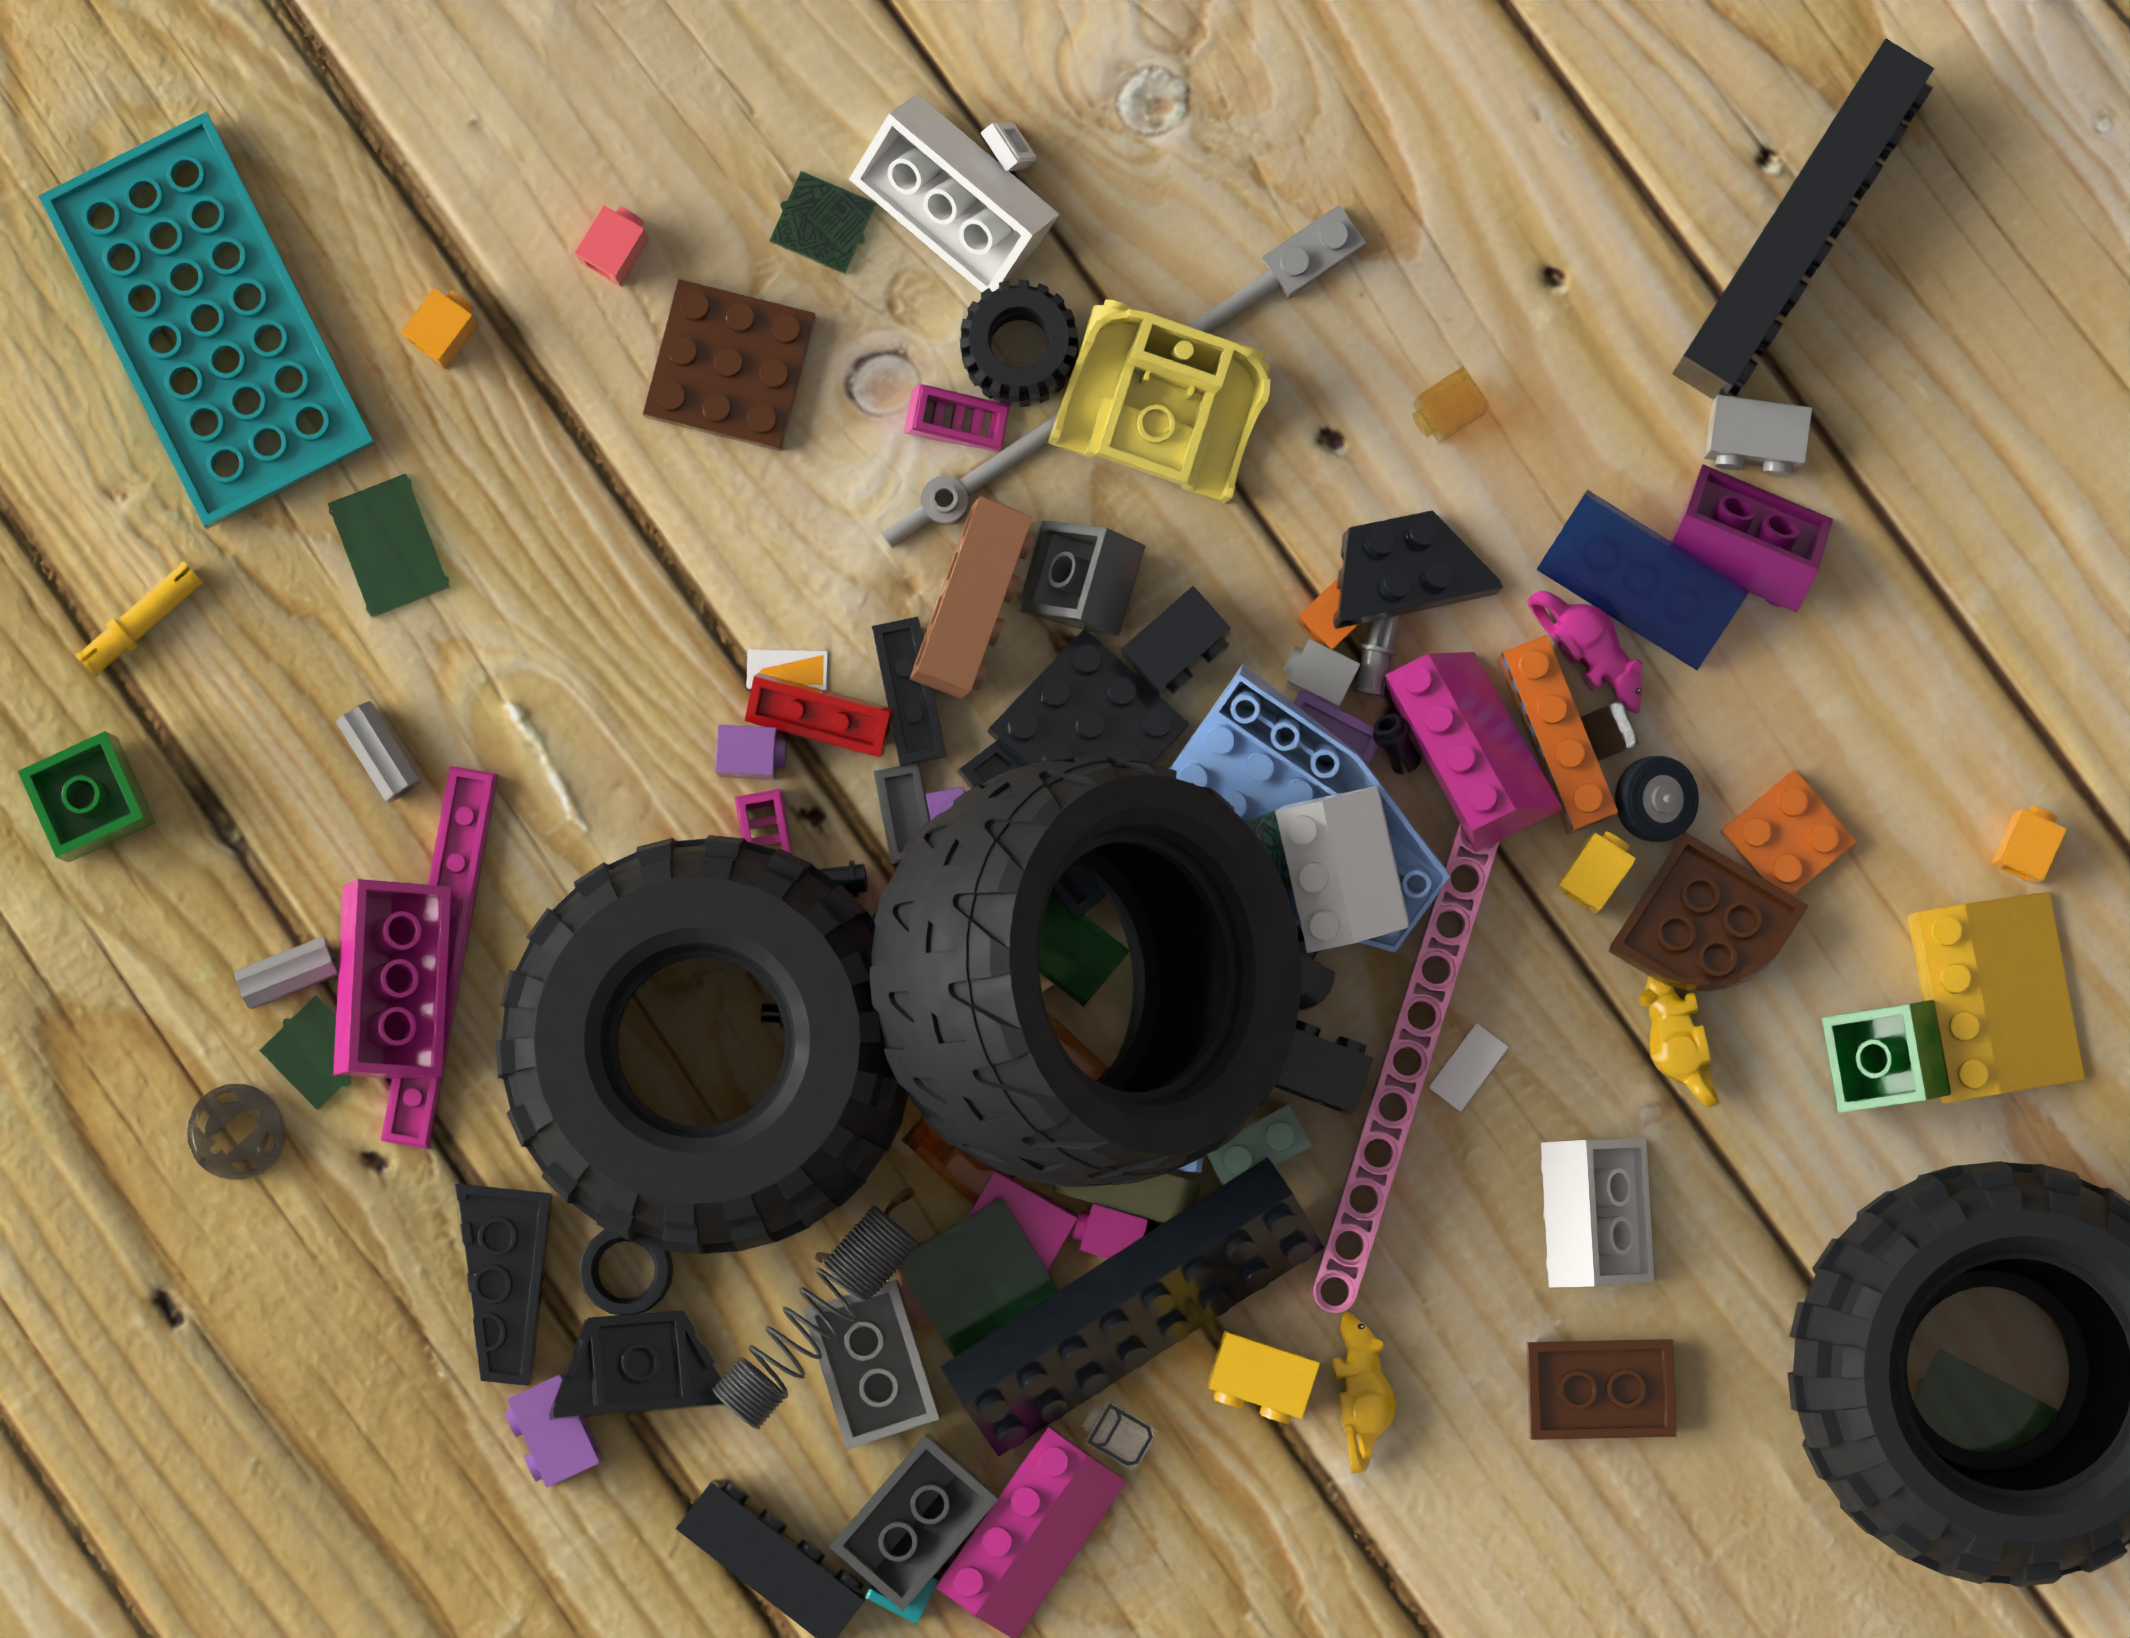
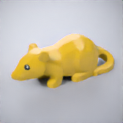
M1647 975L1644 991L1639 997V1003L1641 1006L1648 1007L1651 1020L1649 1051L1654 1065L1665 1076L1684 1083L1704 1106L1714 1107L1720 1104L1709 1070L1711 1058L1703 1025L1693 1026L1691 1016L1698 1013L1695 993H1687L1684 999H1681L1674 987L1661 983Z
M1346 1311L1343 1313L1340 1323L1342 1338L1347 1347L1346 1360L1344 1362L1340 1357L1333 1358L1331 1364L1335 1381L1344 1379L1345 1392L1337 1394L1342 1429L1347 1439L1351 1473L1359 1474L1367 1470L1376 1440L1388 1430L1393 1422L1396 1413V1400L1388 1380L1382 1373L1381 1362L1378 1356L1384 1349L1383 1341L1377 1339L1365 1323Z

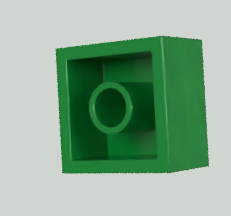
M106 731L18 771L53 853L60 860L70 863L156 823L118 737Z
M1934 1000L1822 1018L1838 1113L1926 1101L1950 1095Z

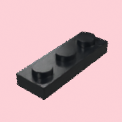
M913 617L872 626L888 707L894 708L891 724L900 766L946 758L947 754L933 688L909 679L923 642L919 618Z

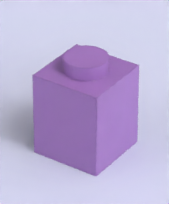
M718 725L715 772L719 777L776 780L777 768L785 769L787 742L786 740H779V732L776 728Z

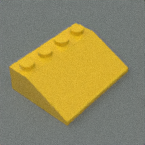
M2050 891L1918 911L1907 916L1923 1001L1934 1000L1950 1089V1095L1941 1097L1942 1104L2085 1080Z

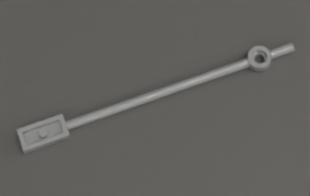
M1339 204L1262 256L1261 261L1268 272L1188 326L1211 333L1277 287H1280L1286 297L1290 298L1364 248L1366 241ZM1057 414L960 480L950 476H940L929 481L921 494V506L881 532L889 546L893 548L931 521L943 526L959 522L968 510V496L1048 443ZM939 493H951L954 497L952 504L948 507L939 506L935 501Z

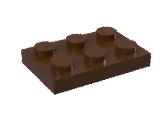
M1673 1339L1527 1342L1529 1438L1531 1440L1677 1437Z

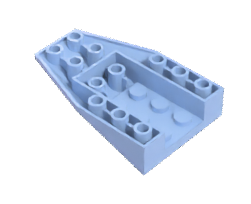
M1242 664L1169 768L1177 771L1176 779L1194 783L1201 787H1210L1219 793L1235 808L1234 812L1244 820L1250 829L1255 827V824L1251 823L1252 821L1257 822L1262 818L1254 831L1255 834L1263 822L1280 832L1278 822L1274 821L1272 823V820L1276 815L1275 811L1284 805L1378 785L1410 927L1364 940L1360 943L1395 953L1450 878L1451 874L1362 757L1244 664ZM1269 815H1271V816H1272V819H1271V820H1267V819H1266V816H1267L1268 818H1270ZM1265 824L1262 826L1261 830H1260L1259 833L1257 834V837H1258L1260 840H1262V838H1261L1262 829H1263V828H1269V827H1267ZM1267 830V831L1271 832L1272 835H1274L1275 839L1277 840L1276 835H1275L1272 831ZM1263 831L1265 843L1269 846H1275L1271 836L1266 831ZM1277 833L1279 841L1282 843L1281 835ZM1266 848L1271 858L1272 853H1274L1275 866L1276 853H1278V873L1282 879L1281 849ZM1285 869L1284 877L1291 880L1289 870ZM1284 879V885L1289 887L1285 889L1291 903L1295 922L1301 925L1293 888Z

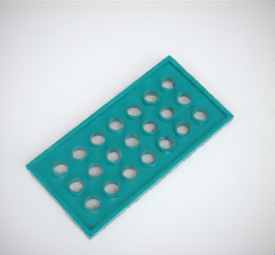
M207 112L38 196L206 529L376 444L226 146ZM186 164L197 166L199 177L192 186L180 187L176 185L175 174L181 166ZM145 185L155 187L157 198L153 205L148 208H137L134 206L133 195L138 188ZM206 205L218 207L220 217L214 226L210 228L197 226L195 218L200 208ZM103 206L113 208L115 218L111 226L103 230L92 227L91 217L96 209ZM164 226L176 228L178 237L176 243L171 248L162 250L155 247L153 239L157 230ZM226 246H235L240 250V260L231 269H221L216 263L218 252ZM123 247L132 248L135 252L134 264L124 271L115 270L112 266L113 254ZM185 267L195 268L198 272L196 285L186 291L176 289L174 284L176 273ZM247 287H255L261 292L259 305L249 311L239 309L237 296L240 291ZM144 288L154 290L156 294L154 306L146 312L135 311L132 306V299L135 293ZM206 308L217 310L219 314L217 326L208 332L198 331L195 327L196 315ZM268 328L280 330L282 342L276 350L264 352L259 349L257 341L262 331ZM164 329L175 331L177 336L175 347L167 353L156 352L153 348L155 335ZM226 349L238 351L240 362L234 371L221 373L216 369L215 362L219 353ZM289 369L301 371L303 383L297 391L293 393L280 391L278 380L284 371ZM189 370L195 372L198 379L196 388L189 394L181 395L176 393L173 387L175 377L182 371ZM248 390L258 392L261 398L259 408L252 414L244 415L239 413L236 408V401L239 395ZM310 410L321 412L324 417V424L321 430L312 435L302 433L299 428L301 416ZM203 412H213L218 417L217 429L208 436H200L196 434L194 429L196 418ZM266 432H276L282 440L279 451L271 456H263L257 450L258 439ZM225 453L236 454L239 459L237 472L226 478L218 476L215 472L216 460Z

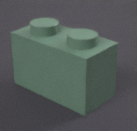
M1287 1104L1246 1127L1228 1143L1205 1156L1223 1186L1266 1157L1276 1167L1312 1147V1144L1290 1105Z

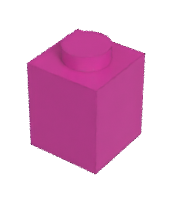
M1092 1204L1090 1213L1080 1211L1073 1238L1082 1240L1079 1250L1109 1259L1143 1237L1148 1220Z

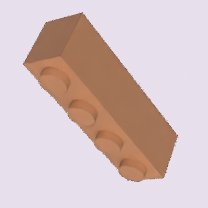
M982 496L971 505L910 675V680L960 699L966 697L972 688L980 689L989 666L988 663L982 661L987 645L995 646L1004 624L1003 619L997 618L1003 601L1010 603L1019 582V576L1013 574L1018 558L1026 559L1034 540L1035 533L1028 531L1033 516Z

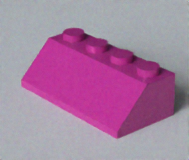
M1474 652L1428 653L1386 674L1392 702L1401 718L1408 722L1413 740L1476 852L1562 810L1557 797Z
M357 879L343 885L333 1075L367 1078L442 1077L451 886Z
M1048 1425L997 1497L999 1500L982 1518L941 1576L935 1588L977 1618L1009 1637L1017 1638L1124 1487L1127 1480Z

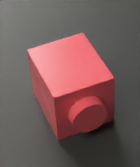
M604 205L575 251L576 257L582 265L621 286L649 240L645 229L641 227L644 221L624 207L619 206L615 212Z

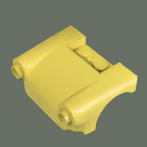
M1105 300L1104 305H1095L1092 308L1048 443L1090 458L1098 456L1180 484L1182 485L1181 489L1226 503L1232 499L1239 466L1253 426L1261 410L1268 402L1271 379H1268L1271 365L1264 361L1265 353L1255 348L1241 346L1235 342L1148 312L1133 310L1130 306L1115 300Z

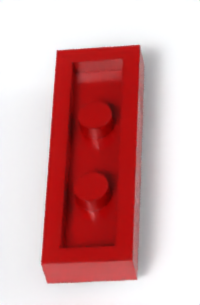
M757 673L753 677L744 721L881 757L885 752L894 708Z

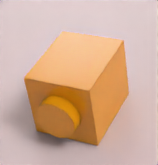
M434 288L400 333L409 344L446 369L479 324L473 315L470 314L474 307L467 300L452 290L445 296Z
M2030 806L2029 811L2026 809L2018 810L2013 813L1990 865L2032 884L2044 881L2067 828L2056 824L2057 816L2042 808Z

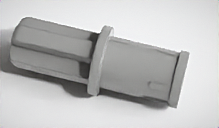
M1399 616L1369 622L1365 644L1360 643L1359 646L1360 649H1363L1354 691L1384 697L1386 674L1388 673L1391 655L1396 656L1397 652L1392 647Z

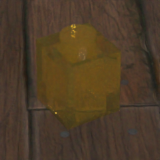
M1462 366L1416 396L1413 403L1416 411L1412 413V417L1425 437L1428 438L1433 435L1438 444L1486 414L1490 404L1465 367Z

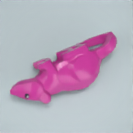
M1541 590L1532 594L1527 600L1531 612L1570 664L1579 660L1587 668V670L1581 673V678L1587 687L1594 691L1600 688L1604 681L1612 687L1622 707L1633 713L1640 712L1642 696L1640 672L1643 665L1639 660H1629L1619 645L1614 624L1609 616L1601 609L1592 605L1567 604L1558 596ZM1544 607L1551 610L1557 621L1556 624H1553Z

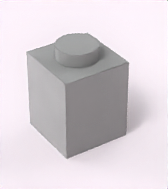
M1309 639L1304 650L1296 646L1294 647L1283 669V672L1291 675L1286 687L1297 693L1301 690L1338 709L1360 663Z

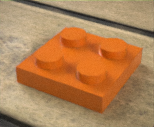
M1795 769L1720 830V833L1755 874L1792 896L1856 843L1854 838Z

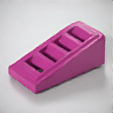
M919 384L913 388L904 433L1000 452L1002 451L1010 405ZM927 401L934 402L930 424L923 422ZM946 405L953 406L949 428L942 427ZM965 408L973 410L968 433L961 431ZM984 412L992 413L987 437L979 436Z
M782 789L734 797L741 838L761 846L781 843L782 850L793 854ZM775 806L776 815L749 820L748 810ZM778 824V834L752 838L751 829Z

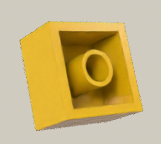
M1224 1330L1209 1375L1207 1387L1215 1390L1213 1397L1215 1401L1242 1409L1244 1402L1248 1401L1261 1406L1259 1412L1261 1416L1289 1425L1291 1416L1299 1419L1303 1418L1320 1363L1314 1359Z

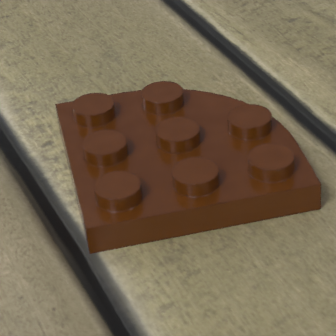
M1684 832L1610 945L1609 952L1648 976L1672 987L1692 991L1726 989L1746 982L1758 975L1777 957L1805 914L1808 905Z

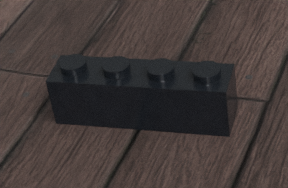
M716 1479L713 1480L675 1529L815 1638H837L865 1602V1595L860 1592L864 1584L844 1568H841L838 1573L830 1569L822 1562L826 1555L807 1539L803 1538L798 1544L784 1533L788 1525L774 1513L765 1508L760 1514L745 1503L750 1496L734 1482L726 1479L721 1484Z

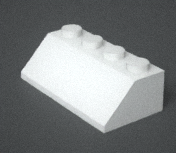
M918 94L888 114L849 178L851 182L981 292L987 288H990L993 292L999 289L1000 282L1008 281L1036 250L1059 216L1058 212L1009 171L1006 172L1000 163Z

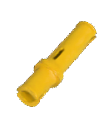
M182 561L180 566L119 619L115 620L112 617L106 623L108 628L75 655L97 678L100 675L99 673L127 649L132 652L138 647L136 641L204 583Z

